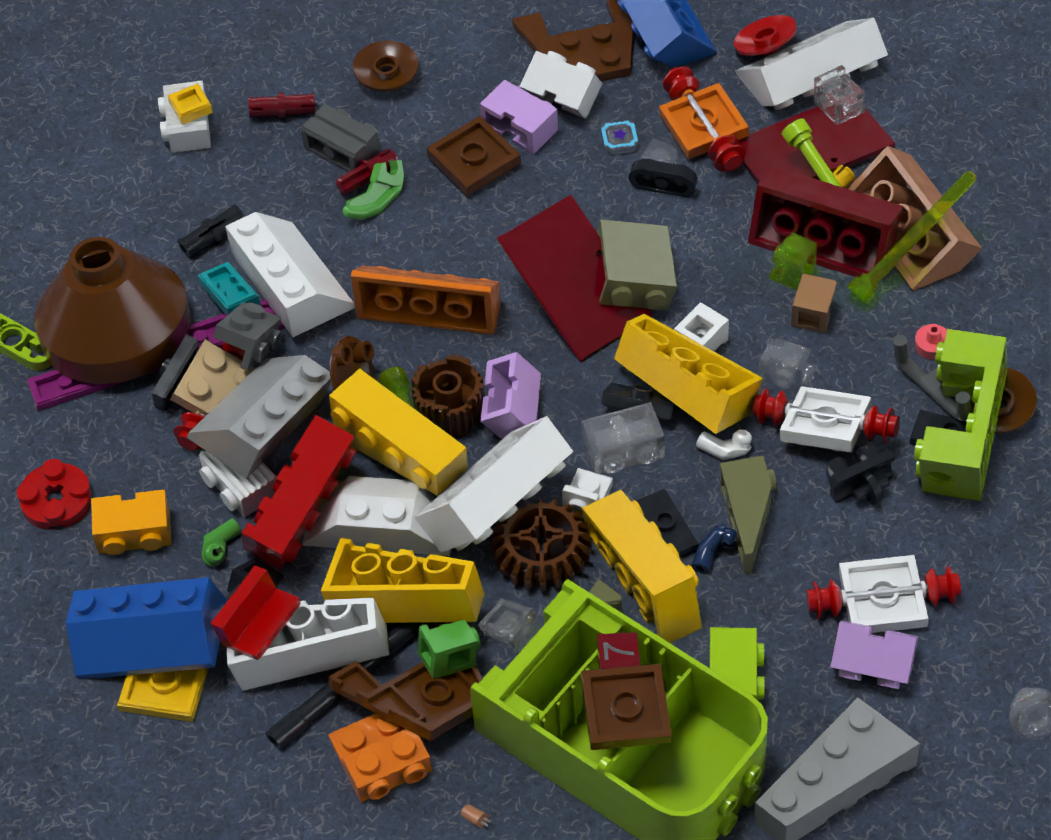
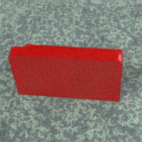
M254 566L210 624L224 647L259 660L298 609L301 602L297 596L277 589L267 570Z

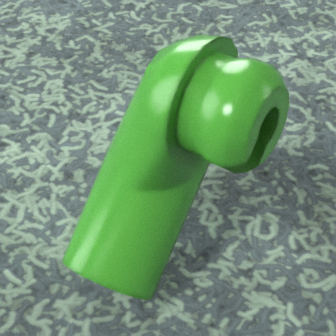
M233 518L204 536L201 556L207 565H220L225 559L226 544L242 534L238 523Z

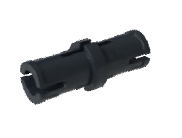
M233 204L213 219L206 218L201 222L202 226L185 237L178 239V245L182 252L190 259L194 254L211 243L218 244L221 242L222 236L227 234L225 226L245 216L240 208Z

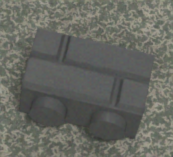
M324 104L315 113L314 117H310L302 125L301 132L304 148L348 172L357 168L359 161L371 159L381 151L379 133L376 128L369 123L361 124L352 119L348 112L340 108L335 110Z

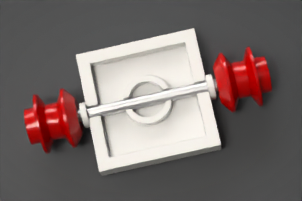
M801 386L792 404L789 403L784 391H780L776 397L770 396L769 389L765 388L761 395L757 394L753 403V415L757 416L759 424H764L767 418L773 419L774 426L779 427L783 422L780 428V441L796 443L798 445L852 452L861 430H864L866 438L870 442L873 441L876 435L882 436L884 444H888L891 438H896L899 432L900 417L895 416L894 409L889 408L886 414H881L877 405L871 408V397Z
M914 555L839 563L842 590L840 591L839 586L832 579L829 581L827 588H819L817 583L813 581L812 589L806 590L808 612H815L817 619H820L822 611L828 610L831 611L834 617H837L842 609V605L846 606L849 622L872 626V633L922 628L928 626V615L924 597H927L934 606L938 605L940 598L947 597L950 604H954L955 596L961 595V583L958 573L952 574L949 566L946 567L944 575H936L933 568H930L924 581H920Z

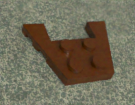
M606 0V7L612 23L599 24L594 27L567 31L552 36L548 35L540 12L512 18L513 29L517 34L520 33L524 37L527 45L533 51L546 55L549 51L558 53L567 59L566 63L574 66L578 62L586 64L596 70L595 75L600 81L630 75L633 45L631 23L633 21L630 15L621 9L617 2L618 0Z
M424 622L420 626L427 624L430 630L453 622ZM355 661L330 675L328 687L334 692L428 741H432L473 716L470 688L475 682L479 683L483 678L475 664L473 668L432 679L424 663L421 662L381 685L367 670Z

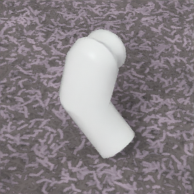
M737 430L733 433L732 439L721 440L704 431L699 436L696 447L718 459L728 460L746 455L751 449L752 436L745 430Z

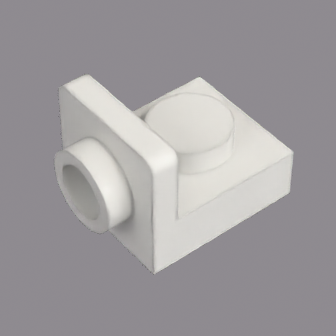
M578 468L571 485H565L562 490V504L569 503L572 507V512L580 511L583 516L582 507L609 495L613 486V479Z

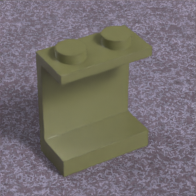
M600 219L596 232L601 238L606 278L599 299L600 304L669 310L677 284L668 226Z

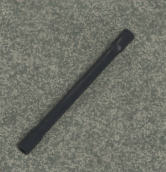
M424 622L400 623L387 634L389 655L358 663L371 673L418 634L419 626ZM327 683L296 710L290 711L265 732L266 737L278 750H281L303 732L310 722L341 698L342 695L331 690L328 687L329 683Z

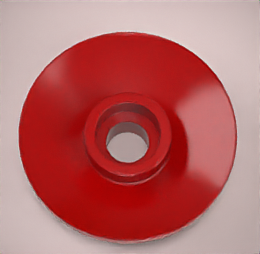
M774 15L759 19L746 26L737 34L733 43L734 48L739 54L746 56L772 55L795 35L797 31L796 21L787 15Z

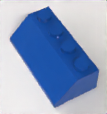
M688 0L617 1L621 9L630 15L633 21L631 23L632 29L644 40L646 44L644 50L654 62L661 61L670 67H675L718 53Z
M209 577L74 591L66 620V628L75 676L78 679H91L215 667L220 640L210 623L228 600Z

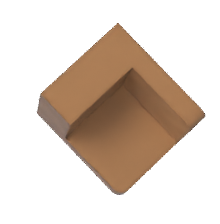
M803 273L792 305L791 326L826 334L829 324L830 306L837 282Z

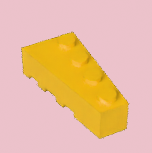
M646 314L626 322L614 358L628 371L634 373L715 434L750 416L755 396L758 394L763 378Z
M360 368L329 395L333 424L355 436L353 448L411 480L420 488L439 496L468 469L467 448Z
M619 490L582 507L584 521L590 527V537H592L594 545L610 569L615 567L617 577L626 593L630 594L633 592L635 600L640 607L639 612L645 622L648 623L654 620L657 629L656 635L672 643L701 629L702 624L696 593V586L699 585L698 577L690 565L685 566L681 562L672 543L666 544L662 539L657 525L653 521L648 522L645 519L636 500L630 501L624 492Z
M340 538L321 589L324 601L374 598L385 623L457 622L464 619L466 622H477L485 596L475 563L472 561L430 554L427 558L415 556L412 550L401 548L398 553L382 550L379 544L367 543L365 547L354 545L351 539Z

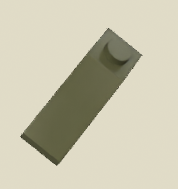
M764 456L720 463L719 483L731 527L737 533L735 542L744 574L752 573L771 506V493L777 490L774 470L767 469Z

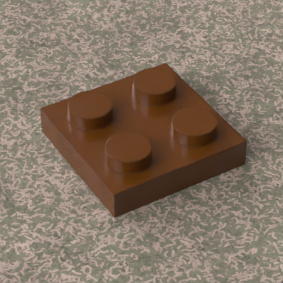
M481 116L476 117L426 148L427 157L467 196L521 164V154Z
M661 664L581 671L582 692L591 750L671 743L672 733Z

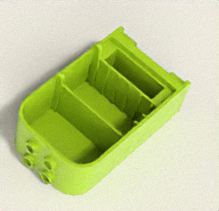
M567 579L562 584V590L543 610L544 626L503 671L495 665L479 683L475 682L471 686L470 693L475 730L639 840H716L720 834L727 836L737 822L738 816L736 814L743 805L750 807L756 801L761 791L759 785L765 775L768 717L762 704L747 691ZM637 632L640 666L661 664L672 733L671 743L591 750L582 692L581 671L599 669L597 634Z

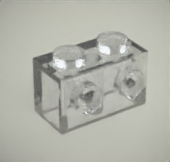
M651 402L581 421L582 443L594 473H616L626 467L641 463L649 464L665 457V436Z

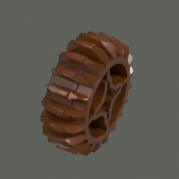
M540 496L537 504H530L529 501L524 500L523 508H518L512 516L500 522V525H495L491 548L492 552H494V563L497 567H500L503 578L511 577L514 587L524 581L528 592L534 584L539 585L540 590L544 594L547 584H553L559 591L561 580L566 581L569 579L573 582L575 579L574 574L583 575L585 564H588L591 559L592 537H590V527L587 522H583V516L580 511L572 512V507L569 503L559 507V502L556 498L550 504L544 503ZM543 536V537H544V543H543V551L541 552V551H540V537Z

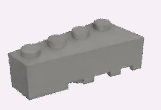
M857 697L755 802L754 824L774 840H798L827 822L829 817L842 809L846 810L856 804L858 799L869 792L885 786L890 782V779L901 772H907L917 766L920 743Z

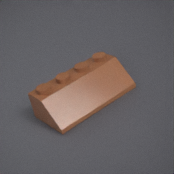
M887 146L848 188L852 191L903 206L897 235L888 258L914 291L960 272L982 249L911 154Z

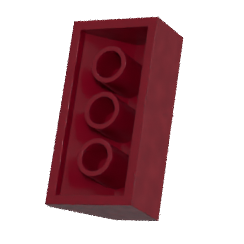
M771 166L757 184L748 243L878 284L897 235L903 206Z

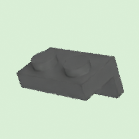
M243 302L216 325L213 338L245 350L241 369L248 371L257 362L261 363L270 350H276L282 336V332L278 331L281 317L266 312L258 304Z

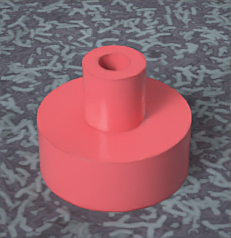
M928 324L921 327L915 336V350L923 358L935 360L938 342H945L947 329L937 324Z

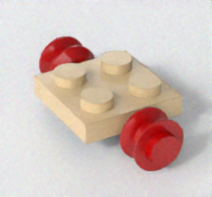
M204 340L170 399L193 412L182 414L181 422L183 425H177L173 431L177 442L183 448L188 450L203 449L187 438L188 433L255 369L254 367L248 371L241 369L245 350L226 342L223 343L222 349L207 340Z

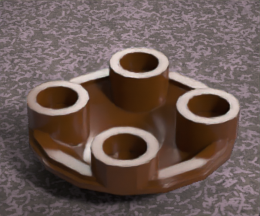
M345 336L338 340L330 358V378L334 390L359 368L377 381L374 377L372 364L374 348L371 342L367 340L360 341L352 336Z

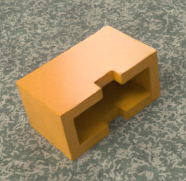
M165 489L135 493L136 499L123 501L121 495L91 498L92 535L98 554L119 555L124 551L136 549L154 551L162 546L172 545L170 507Z

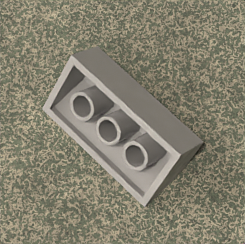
M306 355L266 358L188 433L187 438L247 479L320 405L331 383L330 372Z

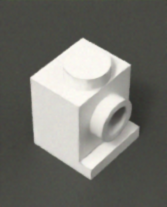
M700 302L674 330L715 351L722 343L725 344L728 341L729 319Z

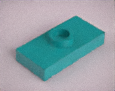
M229 262L198 275L200 285L226 315H229L243 302L260 305L258 294Z

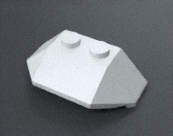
M348 476L337 486L329 501L326 499L322 500L317 511L321 512V516L312 532L305 530L303 546L337 548L340 538L351 539L354 545L365 547L367 543L379 544L382 550L389 552H398L401 548L412 550L415 554L450 556L451 549L440 552L415 519V516L436 498L430 491L420 488L411 480Z

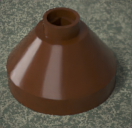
M93 237L80 242L73 248L70 259L43 292L35 309L34 326L43 355L56 371L80 382L111 384L129 381L146 375L162 366L167 358L171 359L186 334L188 335L190 331L191 311L184 285L171 268L157 260L121 247L112 239Z

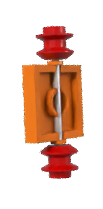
M677 67L670 70L663 80V88L669 93L672 101L659 106V115L688 160L708 152V157L715 161L714 165L717 170L725 172L737 169L742 164L746 155L745 149L739 145L738 140L749 136V126L720 83L699 90V80L693 77V72L689 67Z

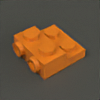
M377 713L328 734L329 741L360 802L369 798L372 800L380 799L386 796L392 788L405 782L408 784L416 783L423 779L428 772L432 771L430 756L419 735Z

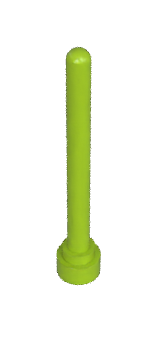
M798 119L789 124L781 133L788 145L794 146L796 150H801L821 181L841 187L811 142L813 139L811 136L812 130L805 119Z

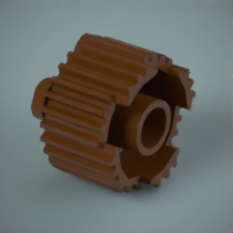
M455 354L446 357L444 361L437 359V363L431 361L430 366H427V364L418 366V371H414V377L411 378L414 409L450 436L458 439L467 436L470 433V429H474V424L479 425V419H481L485 392L480 372L476 371L475 366L471 367L469 358L463 359L462 355L456 357Z

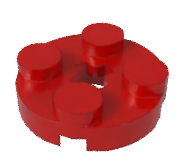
M59 459L47 460L41 467L29 473L16 492L25 519L41 529H50V527L61 525L63 528L71 526L81 520L91 506L92 491L86 474L78 467L62 463ZM53 491H61L62 498L60 500L53 498L48 501V494Z

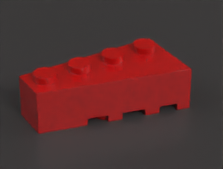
M315 415L291 454L290 459L293 460L291 466L285 465L276 477L272 491L275 492L273 497L264 496L257 507L258 512L253 521L256 525L247 523L242 531L244 551L280 570H283L287 562L291 564L295 562L303 547L299 540L305 530L312 532L321 516V512L317 511L323 498L328 501L331 499L339 484L335 477L341 467L348 469L357 453V450L353 448L354 435Z

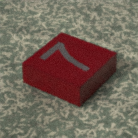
M637 632L597 634L599 669L640 666Z

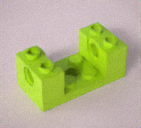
M947 329L945 342H938L935 363L938 364L936 380L943 382L942 391L944 396L956 397L961 391L969 393L970 400L975 402L974 413L968 414L966 432L926 426L924 440L917 439L914 461H917L915 476L921 478L922 491L981 501L1007 376L1006 337Z

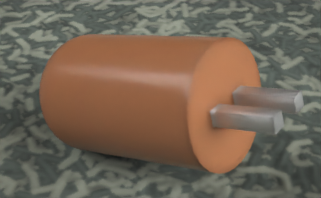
M466 805L461 810V816L479 828H482L484 825L487 827L488 824L486 822L491 823L487 813L472 805Z

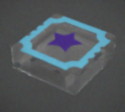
M633 120L600 124L606 157L639 152V143Z

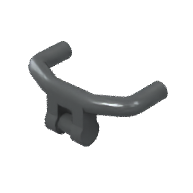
M896 335L893 338V348L898 366L955 419L962 422L967 421L968 414L971 413L969 393L961 391L956 397L944 396L942 391L943 382L936 380L938 366L926 374L909 356L906 336Z

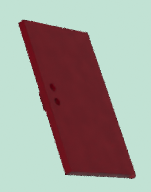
M852 92L749 134V136L738 140L739 145L746 152L742 164L757 183L760 182L771 166L819 180V177L801 150H796L794 146H789L781 134L789 124L798 119H805L811 128V136L813 137L811 142L832 173L840 165H844V168L846 166L850 167L879 155L887 146L895 148V142Z
M571 194L507 233L497 237V241L579 362H583L586 357L623 334L627 321L643 314L649 317L653 316L651 311L646 308L600 304L599 299L606 280L601 238Z

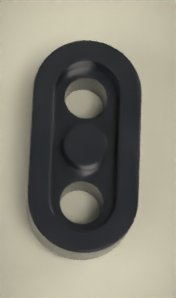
M652 159L636 160L632 164L628 176L629 182L636 189L686 198L694 194L698 182L696 173L688 166Z

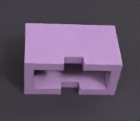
M506 80L501 82L480 103V115L501 136L505 133L513 136L512 142L532 154H535L558 131L557 108Z
M514 352L487 361L485 386L489 390L488 396L483 397L481 422L501 439L506 437L511 431L537 421L541 373L519 353Z
M844 620L840 621L831 662V668L839 669L838 676L861 681L862 674L877 677V685L899 689L900 682L909 683L919 636L888 630L885 632V637L871 634L872 626Z

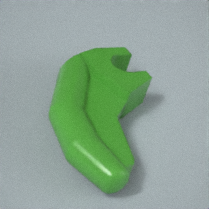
M402 160L389 161L390 173L387 172L386 162L374 164L370 178L371 184L367 191L348 200L346 206L343 207V215L348 218L364 220L381 214L399 196L402 190L404 179Z

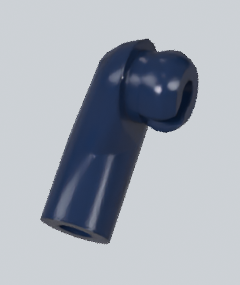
M726 524L716 525L698 545L691 565L695 572L709 573L718 545H722L725 548L732 547L737 534L734 529L726 528Z

